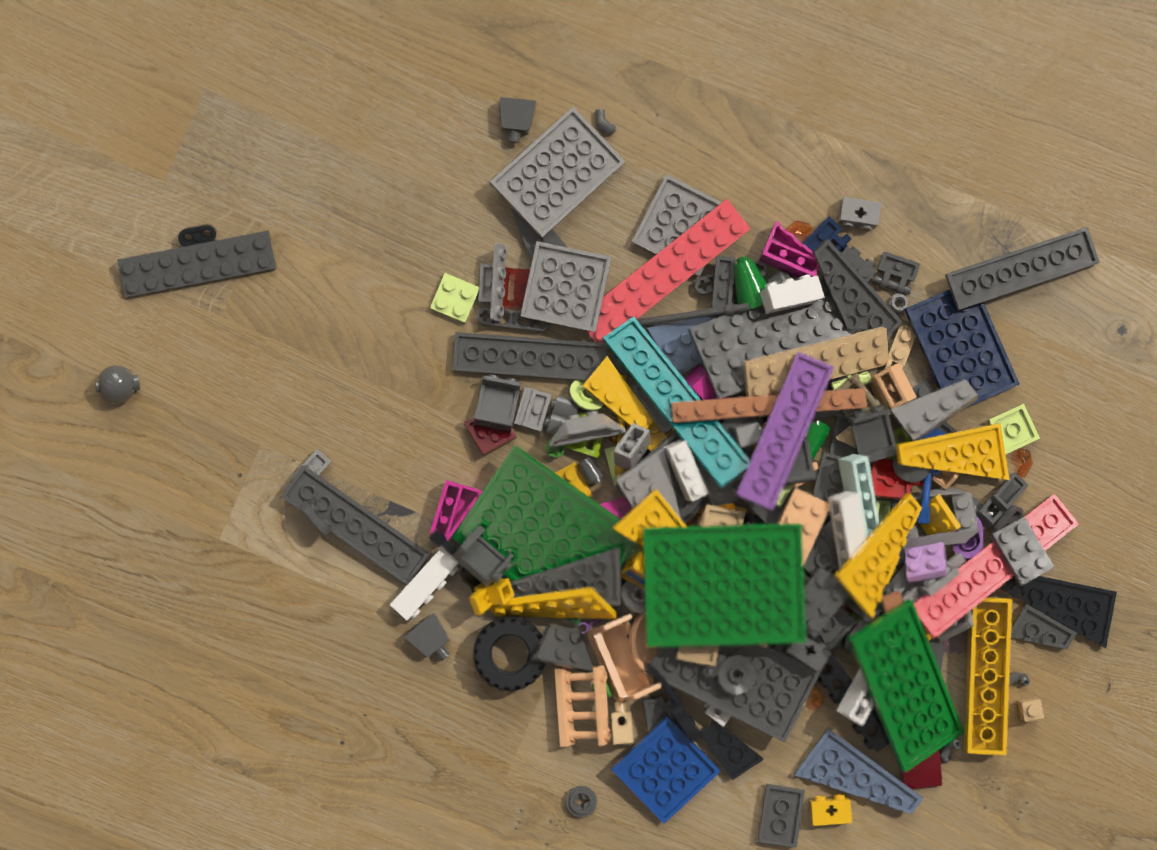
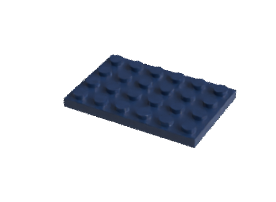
M949 289L904 309L939 390L967 380L978 395V400L971 404L974 405L1020 384L984 302L957 311Z

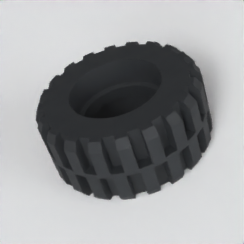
M513 616L501 617L490 622L479 633L474 644L473 660L480 677L491 687H496L502 691L509 690V692L522 690L533 684L543 672L546 664L532 660L533 654H536L540 647L538 643L543 637L542 633L533 623L531 624L523 618ZM508 635L517 636L522 639L527 645L529 653L526 664L514 672L501 670L496 666L492 658V649L496 641Z

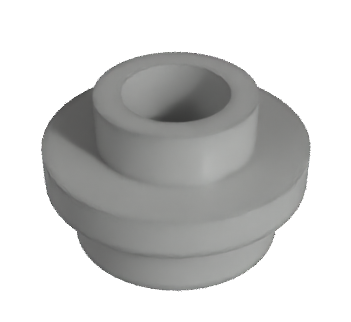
M895 294L889 300V307L893 312L901 313L908 307V299L903 294ZM896 300L901 301L902 305L900 307L895 305Z

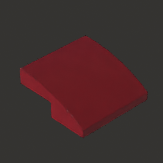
M939 750L906 773L902 771V782L911 789L942 786Z

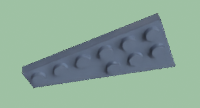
M711 316L647 328L656 345L681 375L701 364L688 329L710 321Z
M829 728L794 773L795 776L882 803L910 814L914 812L923 800L922 796Z

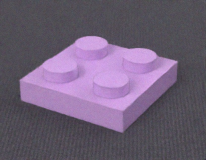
M943 542L905 549L908 582L947 576L946 554Z

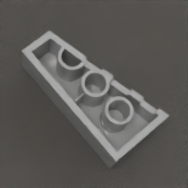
M963 380L891 409V414L911 441L920 440L978 400V395L967 380Z

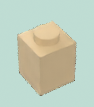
M1034 697L1017 700L1020 720L1026 722L1044 718L1041 699Z

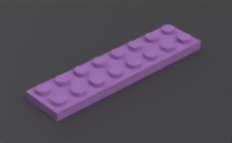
M800 352L797 353L736 494L737 496L773 511L832 374L833 366Z

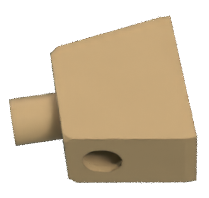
M626 701L614 702L615 713H611L613 747L633 745L631 712L626 710ZM624 719L625 725L620 726L618 720Z

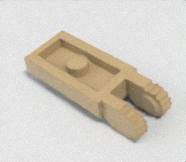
M903 324L898 327L888 352L889 361H887L883 370L889 368L892 362L899 363L902 369L905 366L916 338L911 327Z

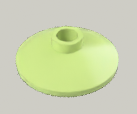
M575 380L572 383L570 396L579 407L586 410H598L604 406V404L582 387L586 382L585 380Z

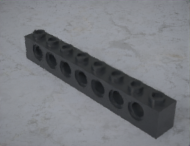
M818 635L815 638L812 636L811 640H813L816 643H818L819 641L824 644V642ZM805 647V650H807L806 654H809L810 647ZM831 653L826 661L830 665V670L827 673L820 671L817 681L823 689L826 687L829 689L831 700L835 704H840L853 681ZM840 679L841 686L837 689L833 688V681ZM873 708L863 725L853 722L852 728L858 735L862 734L865 740L863 742L869 750L873 749L879 752L890 743L881 719ZM875 725L876 731L869 735L867 733L868 727Z

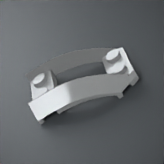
M957 488L930 490L929 499L938 494L942 498H952L956 519L961 527L958 528V532L919 537L917 523L915 522L913 529L909 530L906 537L907 542L905 547H903L904 553L905 549L941 542L944 543V546L966 544L972 536L974 537L979 532L972 493ZM922 491L911 493L917 503L921 502ZM891 499L893 508L900 500Z

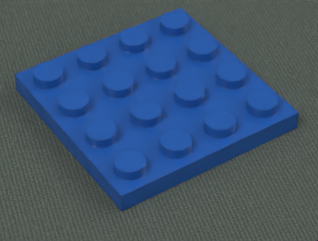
M668 715L611 767V770L663 824L721 772Z

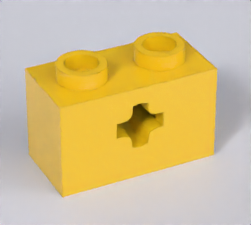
M845 794L833 795V798L827 799L826 796H814L813 800H809L811 824L813 826L852 823L850 799L845 797ZM829 805L835 808V810L831 811V814L826 811V809H829Z

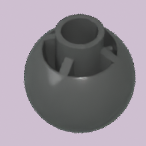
M114 365L107 367L99 374L98 381H95L96 392H100V396L109 403L119 404L126 402L132 397L135 390H140L138 375H132L130 370L123 366Z

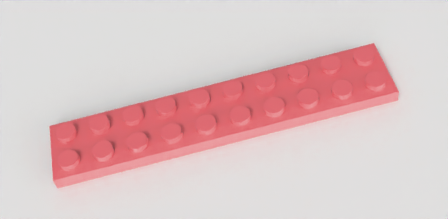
M729 200L723 201L603 297L596 333L587 331L596 343H605L603 341L604 336L633 316L638 319L751 229Z
M1055 494L1025 516L1045 551L1079 524ZM994 541L958 568L960 574L932 596L924 595L914 603L921 623L932 639L941 634L1014 576Z

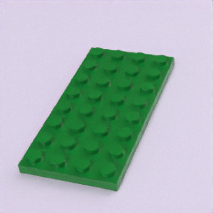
M907 599L848 638L901 771L906 773L964 733L913 600Z

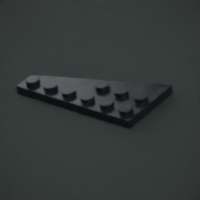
M1013 576L999 587L1101 647H1107L1116 591L1037 576L1019 586Z

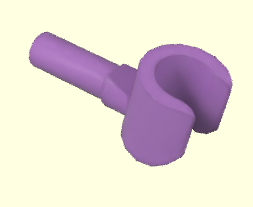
M594 619L589 622L582 621L578 626L581 624L586 625L587 629L581 632L584 634L588 632L590 627L604 619Z

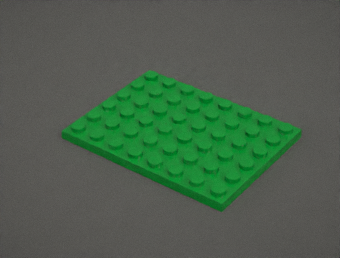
M516 445L512 448L452 536L454 540L462 545L480 525L485 529L480 535L485 541L506 558L511 553L514 555L510 560L512 565L506 572L501 571L512 581L620 547V562L622 565L637 544L612 529L621 520ZM583 618L566 619L578 626Z
M802 523L643 528L647 647L806 643Z

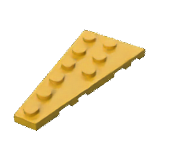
M654 489L612 529L644 548L643 528L687 526L658 490Z
M905 494L834 575L868 618L874 617V609L877 602L881 601L883 596L881 593L885 584L889 583L900 558L901 548L905 547L908 532L910 529H913L921 511V506L911 494Z
M592 587L511 598L505 605H492L488 608L497 617L617 618V612Z

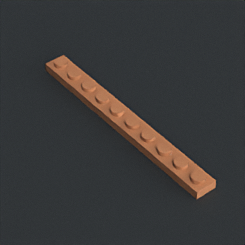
M865 388L824 391L815 412L867 408ZM779 395L671 403L673 423L770 416Z

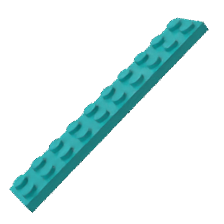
M634 316L603 337L605 344L679 437L686 441L691 452L720 488H723L748 469L750 460L717 420L673 423L671 403L700 401L701 399Z

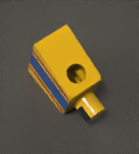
M640 551L627 560L621 572V577L645 589L644 552Z

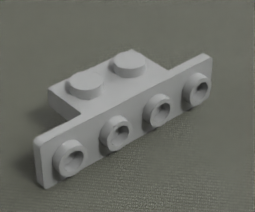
M500 243L494 244L493 264H481L479 302L491 303L490 319L501 322L504 315L502 304L503 297L505 296L504 278L506 277L505 259L507 258L506 246Z
M958 552L946 562L947 576L922 580L902 596L903 602L910 599L915 603L924 595L932 596L960 574L958 568L966 563L962 553Z

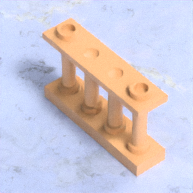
M605 665L593 667V673H571L570 668L565 667L555 669L560 747L576 744V739H598V746L610 744L611 730L609 729L606 691L607 672L605 671ZM594 680L595 692H572V681ZM595 700L596 711L574 712L573 701ZM597 719V731L574 730V720Z

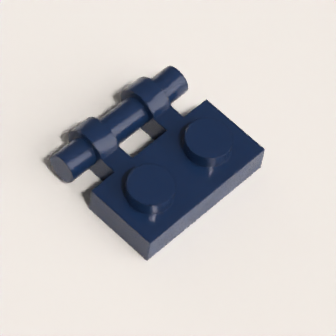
M828 216L802 244H805L810 250L814 251L826 239H829L830 242L832 240L836 242L835 247L840 252L841 249L844 250L848 246L847 243L852 238L848 234L841 238L838 233L842 228Z

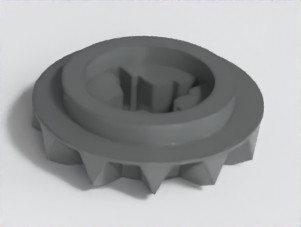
M577 786L571 789L566 797L568 810L577 817L590 815L597 805L595 793L587 786ZM579 793H581L583 799H590L584 802V809H582L579 803H573L579 800Z

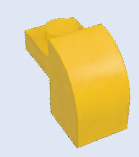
M502 578L497 583L492 582L488 587L483 583L479 584L474 588L475 593L469 599L475 615H482L490 606L505 605L515 595L509 578Z

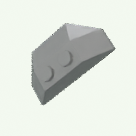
M598 411L588 412L586 417L579 418V414L568 416V420L562 423L548 445L549 448L621 435L626 433V429L603 413L598 414Z

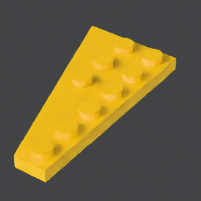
M1001 423L895 445L898 464L1009 480Z

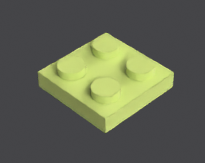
M444 273L430 309L466 323L479 293V287Z
M1024 404L988 420L990 425L1001 423L1005 454L1040 439Z

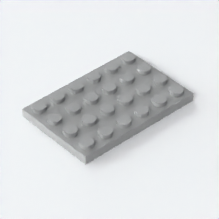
M572 107L490 181V184L527 224L543 238L624 165L625 160Z

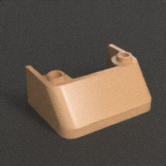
M631 614L597 626L587 632L599 665H605V671L607 672L606 681L612 696L617 702L637 699L661 687L660 683L653 684V677L642 671L632 658L627 637L631 630V625L628 621L632 618Z

